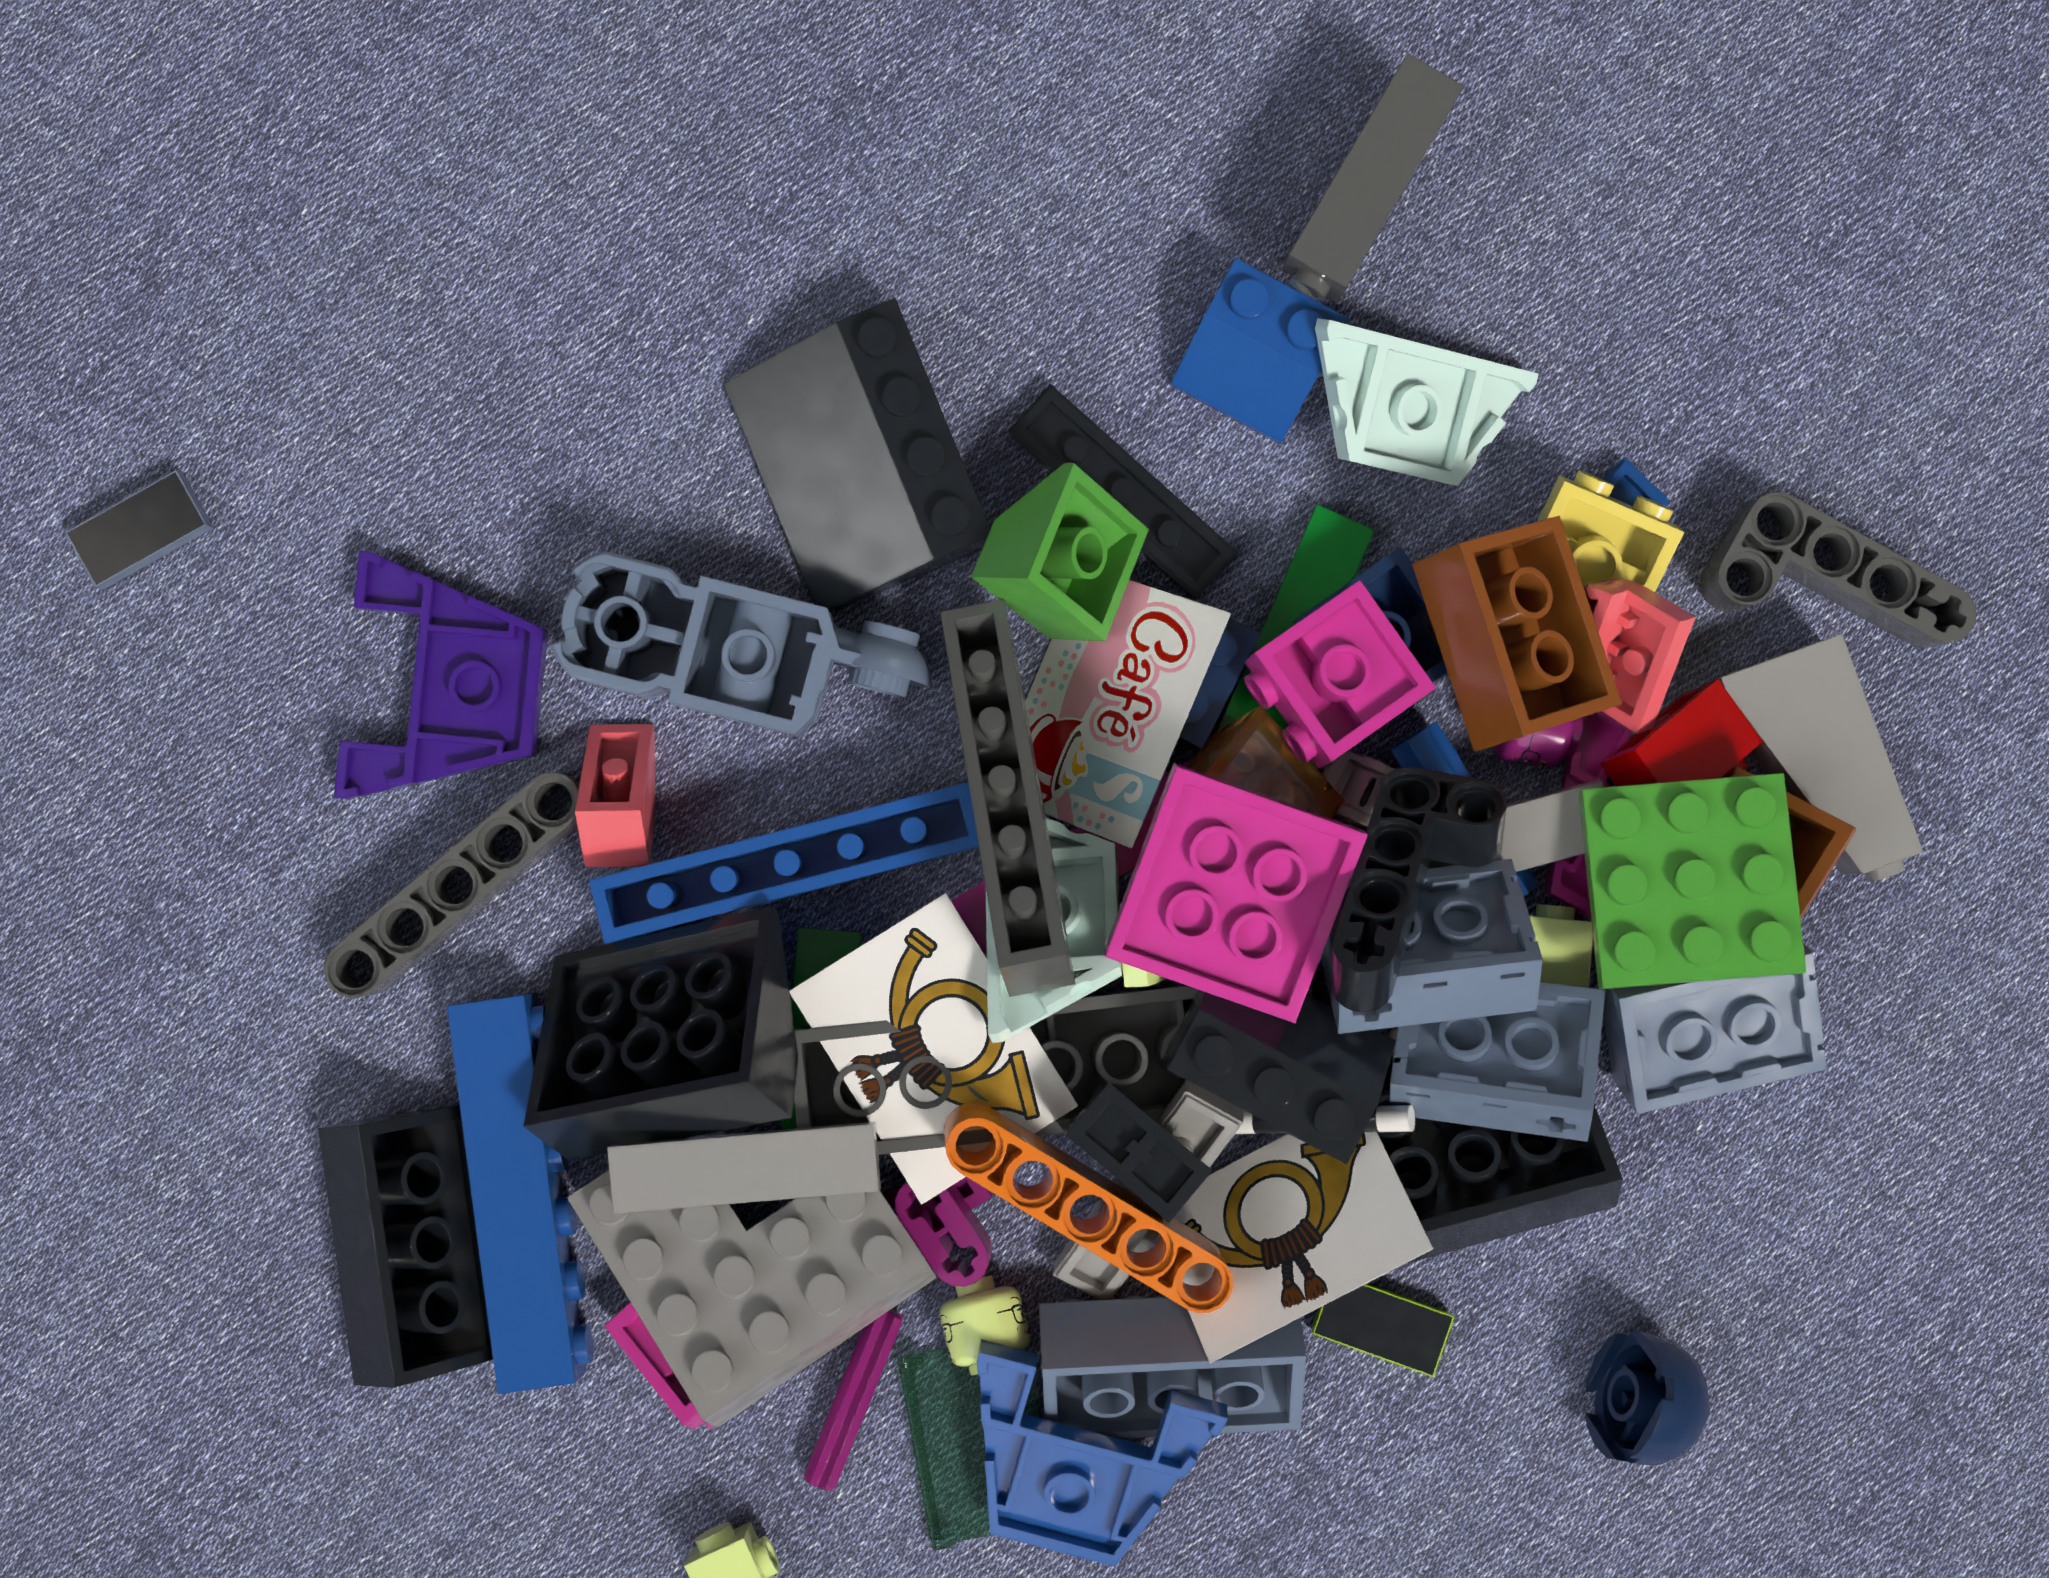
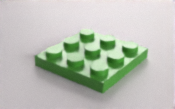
M1784 773L1582 789L1578 793L1599 989L1807 973Z

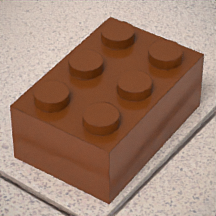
M1560 516L1458 543L1412 564L1474 752L1622 704Z

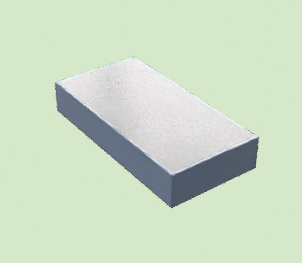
M175 470L65 533L95 587L104 590L214 527L184 474Z

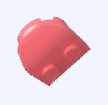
M1610 579L1583 586L1622 701L1621 705L1603 710L1602 712L1636 734L1651 730L1696 617L1644 585L1631 580Z

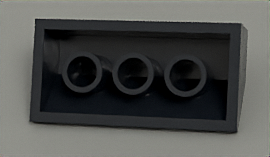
M460 1104L372 1117L318 1128L353 1384L396 1388L493 1360Z

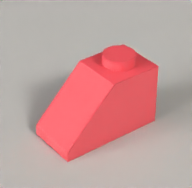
M653 724L590 725L575 808L585 867H642L650 864L655 829V733Z

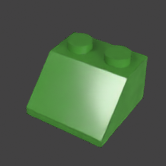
M1064 463L994 520L971 577L998 599H1004L1008 607L1049 639L1105 642L1149 529L1075 463Z

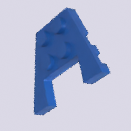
M981 1339L977 1357L978 1375H980L981 1421L984 1428L985 1474L990 1534L1115 1567L1160 1510L1161 1500L1178 1478L1184 1479L1197 1463V1454L1212 1435L1217 1437L1225 1427L1228 1419L1227 1404L1170 1389L1151 1447L1024 1414V1408L1037 1368L1038 1354Z

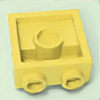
M1578 470L1574 481L1559 475L1538 521L1560 516L1583 586L1604 580L1624 579L1642 584L1655 592L1684 534V531L1679 526L1669 522L1674 511L1640 495L1637 496L1633 506L1610 497L1614 488L1613 484L1581 470Z

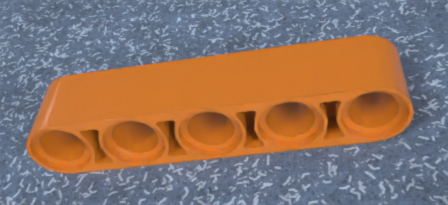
M978 1102L965 1103L956 1107L948 1115L944 1125L946 1155L950 1164L962 1175L1190 1311L1210 1313L1221 1308L1229 1299L1233 1289V1277L1219 1248L1208 1238L1175 1218L1169 1223L1140 1197L987 1105ZM971 1126H981L989 1130L993 1137L985 1149L978 1152H968L957 1145L958 1135L964 1129ZM1027 1161H1039L1044 1163L1049 1170L1046 1177L1040 1183L1025 1186L1013 1178L1016 1169L1021 1164ZM1084 1195H1095L1104 1200L1102 1210L1090 1219H1080L1070 1213L1073 1203ZM1141 1229H1151L1160 1234L1157 1244L1146 1252H1134L1126 1246L1129 1238ZM1197 1263H1208L1214 1266L1212 1277L1207 1282L1201 1285H1189L1183 1282L1185 1272L1191 1266Z

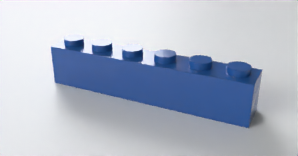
M969 783L950 786L588 880L604 944L623 941L978 849L979 844Z
M537 992L447 1006L498 1394L575 1384L587 1371L586 1363H592L594 1358L591 1328L589 1324L580 1323L577 1299L585 1297L584 1270L580 1260L572 1261L569 1235L576 1234L577 1216L567 1199L569 1196L564 1197L560 1173V1171L568 1169V1159L523 1127L546 1006H538Z

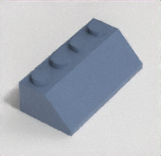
M1135 1295L1117 1300L1083 1301L1079 1299H1066L1058 1303H1039L1044 1413L1047 1420L1118 1439L1155 1437L1171 1389L1227 1404L1228 1419L1225 1427L1219 1434L1301 1429L1306 1367V1350L1301 1317L1210 1364L1188 1309L1167 1297L1147 1298Z

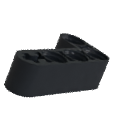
M1418 767L1395 769L1384 777L1380 784L1366 833L1368 836L1355 867L1333 940L1332 992L1335 999L1343 1007L1355 1012H1370L1380 1009L1388 1003L1393 994L1430 859L1465 867H1481L1490 864L1498 858L1503 843L1506 798L1502 790L1497 786L1480 779ZM1363 954L1369 956L1367 964H1362Z

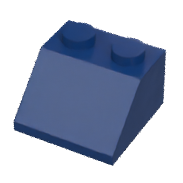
M1235 258L1208 307L1170 386L1280 445L1322 370L1315 331L1317 318L1347 324L1349 318Z

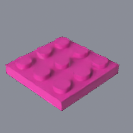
M1174 763L1105 945L1104 955L1115 961L1296 1023L1368 834L1361 829Z

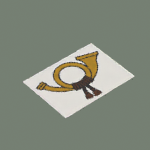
M946 893L789 991L812 1029L886 1020L900 1031L820 1041L839 1073L852 1064L862 1063L876 1068L883 1076L886 1083L884 1102L877 1111L867 1115L870 1122H875L876 1132L882 1141L944 1134V1125L948 1115L956 1107L965 1103L978 1102L987 1105L1032 1133L1038 1132L1078 1106L1030 1027L1003 1042L992 1043L988 1035L987 958ZM920 1056L933 1057L950 1071L952 1077V1088L947 1099L939 1106L930 1109H921L909 1104L903 1097L899 1086L900 1074L905 1065L912 1059ZM920 1063L915 1065L907 1074L906 1088L909 1094L917 1101L931 1102L943 1093L945 1076L938 1066L932 1063ZM856 1070L844 1077L845 1083L862 1110L871 1107L877 1101L880 1087L877 1079L871 1073L864 1070ZM968 1086H970L978 1094L984 1097L987 1101L979 1099L974 1094H972ZM971 1126L969 1128L964 1129L963 1131L980 1130L986 1128H983L981 1126ZM990 1142L958 1146L968 1152H978L985 1149ZM945 1147L890 1153L921 1205L966 1177L950 1164Z
M1363 1132L1347 1164L1290 1134H1286L1210 1174L1174 1217L1179 1222L1211 1240L1219 1248L1233 1277L1232 1292L1221 1308L1210 1313H1196L1188 1310L1210 1364L1433 1250L1377 1132ZM1197 1263L1191 1266L1185 1272L1183 1282L1189 1285H1201L1207 1282L1212 1277L1214 1266L1208 1263Z

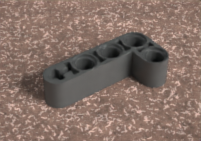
M1783 492L1768 493L1738 510L1708 562L1701 579L1702 593L1706 601L1715 609L1732 612L1765 600L1773 591L1781 574L1918 648H1933L1953 643L1966 637L1973 629L1977 618L1976 606L1971 596L1960 587L1798 498ZM1760 510L1768 511L1776 517L1779 523V534L1776 540L1766 538L1759 531L1757 517ZM1818 540L1829 545L1834 553L1835 562L1831 571L1822 569L1814 559L1813 549ZM1730 565L1739 566L1749 577L1750 586L1745 596L1734 593L1727 584L1726 574ZM1874 571L1881 573L1889 582L1890 594L1886 602L1876 598L1870 589V579ZM1909 605L1914 607L1912 609L1904 611V609L1907 608ZM1936 606L1938 608L1936 615L1926 608ZM1936 619L1943 623L1941 628L1936 629L1934 627Z

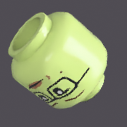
M992 1275L983 1277L976 1283L966 1287L955 1286L958 1298L945 1302L939 1310L949 1358L957 1366H968L971 1376L978 1374L977 1357L981 1339L1025 1350L1030 1344V1332L1018 1290L1011 1286L995 1288Z

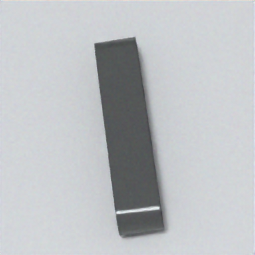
M555 772L544 773L532 779L332 949L324 965L325 979L330 988L338 995L347 998L377 995L389 989L578 828L575 808L580 780ZM562 784L571 794L572 805L565 817L553 820L547 815L543 801L545 794L550 788ZM507 826H513L519 831L523 843L519 855L510 862L503 860L498 855L495 847L497 835ZM459 867L469 872L473 880L472 893L462 903L452 899L447 891L448 877ZM409 909L417 912L423 920L424 929L422 936L414 944H409L402 939L398 929L400 917ZM359 951H363L370 956L374 965L372 979L366 985L357 983L350 974L349 966L351 959Z

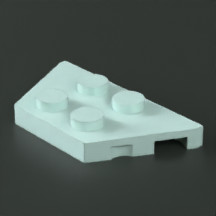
M1317 318L1315 326L1337 458L1450 485H1460L1476 464L1479 451L1485 445L1491 443L1506 424L1501 418L1521 391L1530 392L1537 383L1539 375L1527 370L1332 320Z
M1046 818L1075 985L1009 997L999 970L986 892L988 1035L992 1043L1003 1042L1123 976L1122 963L1105 957L1103 952L1120 908L1118 853L1115 843L1089 833H1073L1064 824Z

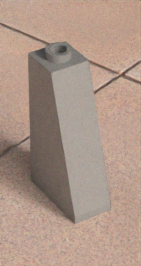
M1842 634L1820 640L1704 682V684L1719 679L1763 742L1752 750L1751 753L1767 774L1784 773L1786 792L1856 828V832L1835 864L1841 874H1865L1867 882L1881 880L1905 871L1902 860L1923 853Z

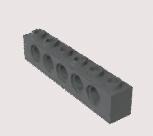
M1004 599L941 611L999 970L1009 997L1075 985L1015 642Z

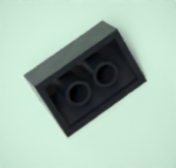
M1198 990L1160 1065L1347 1164L1378 1105L1396 1040L1377 1030L1338 1034L1332 1006L1308 993L1296 1023Z

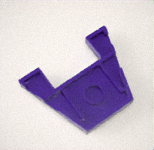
M359 550L354 608L364 611L420 616L407 745L403 747L340 741L334 798L351 800L536 757L548 630L372 552Z

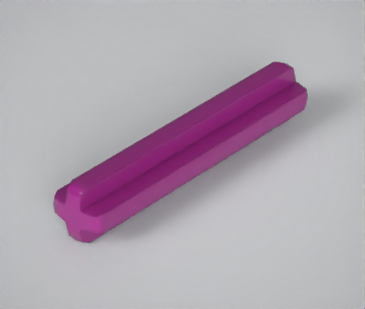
M893 1308L864 1327L860 1333L804 1473V1480L814 1487L832 1491L837 1486L903 1321L902 1314Z

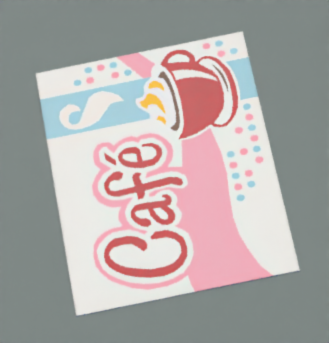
M1129 580L1105 642L1051 639L1025 701L1045 814L1133 848L1232 613Z

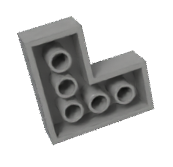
M609 1170L567 1197L703 1421L716 1428L936 1279L930 1266L880 1190L875 1192L795 1198L751 1229L748 1228L734 1204L613 1214Z

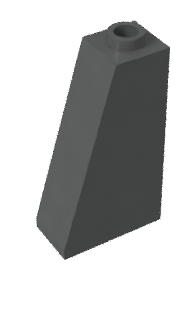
M1407 53L1286 260L1282 271L1292 277L1290 283L1295 289L1317 301H1323L1325 297H1328L1338 303L1438 134L1464 85Z

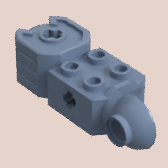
M607 551L593 554L571 568L573 573L582 581L576 588L573 587L563 606L561 627L566 641L551 644L552 651L562 668L572 678L584 683L649 700L670 692L668 702L675 706L799 738L818 721L833 665L850 669L847 683L879 693L906 698L909 685L932 688V677L928 663L917 648L920 635L917 633L866 620L864 621L861 633L835 627L833 617L826 607L701 575L697 588L692 587L669 567ZM636 612L638 613L637 621L640 622L639 630L633 638L625 641V636L616 631V626L621 618L626 621L630 620L628 613Z

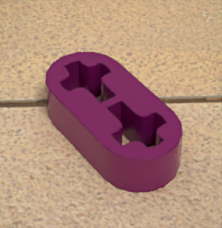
M904 1179L895 1198V1211L900 1222L933 1271L943 1282L952 1286L966 1287L979 1281L984 1276L992 1257V1242L955 1184L938 1194L940 1198L935 1211L941 1220L939 1222L927 1206L917 1210L912 1205L916 1195L906 1179ZM948 1232L959 1247L966 1248L972 1245L976 1249L971 1260L972 1265L968 1266L963 1259L952 1262L948 1258L953 1247L952 1241L947 1235Z

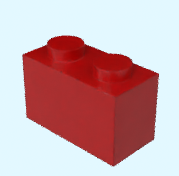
M1716 679L1682 693L1658 713L1653 729L1633 734L1599 764L1616 787L1730 778L1737 767L1743 770L1748 767L1743 758L1763 741L1719 679Z

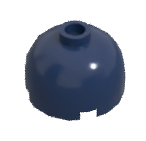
M1630 1330L1631 1334L1629 1335L1617 1333L1609 1337L1597 1352L1587 1376L1586 1391L1594 1392L1598 1390L1595 1400L1596 1414L1585 1412L1586 1425L1594 1446L1608 1459L1641 1465H1662L1687 1454L1700 1438L1710 1411L1707 1382L1699 1363L1676 1342L1662 1336Z

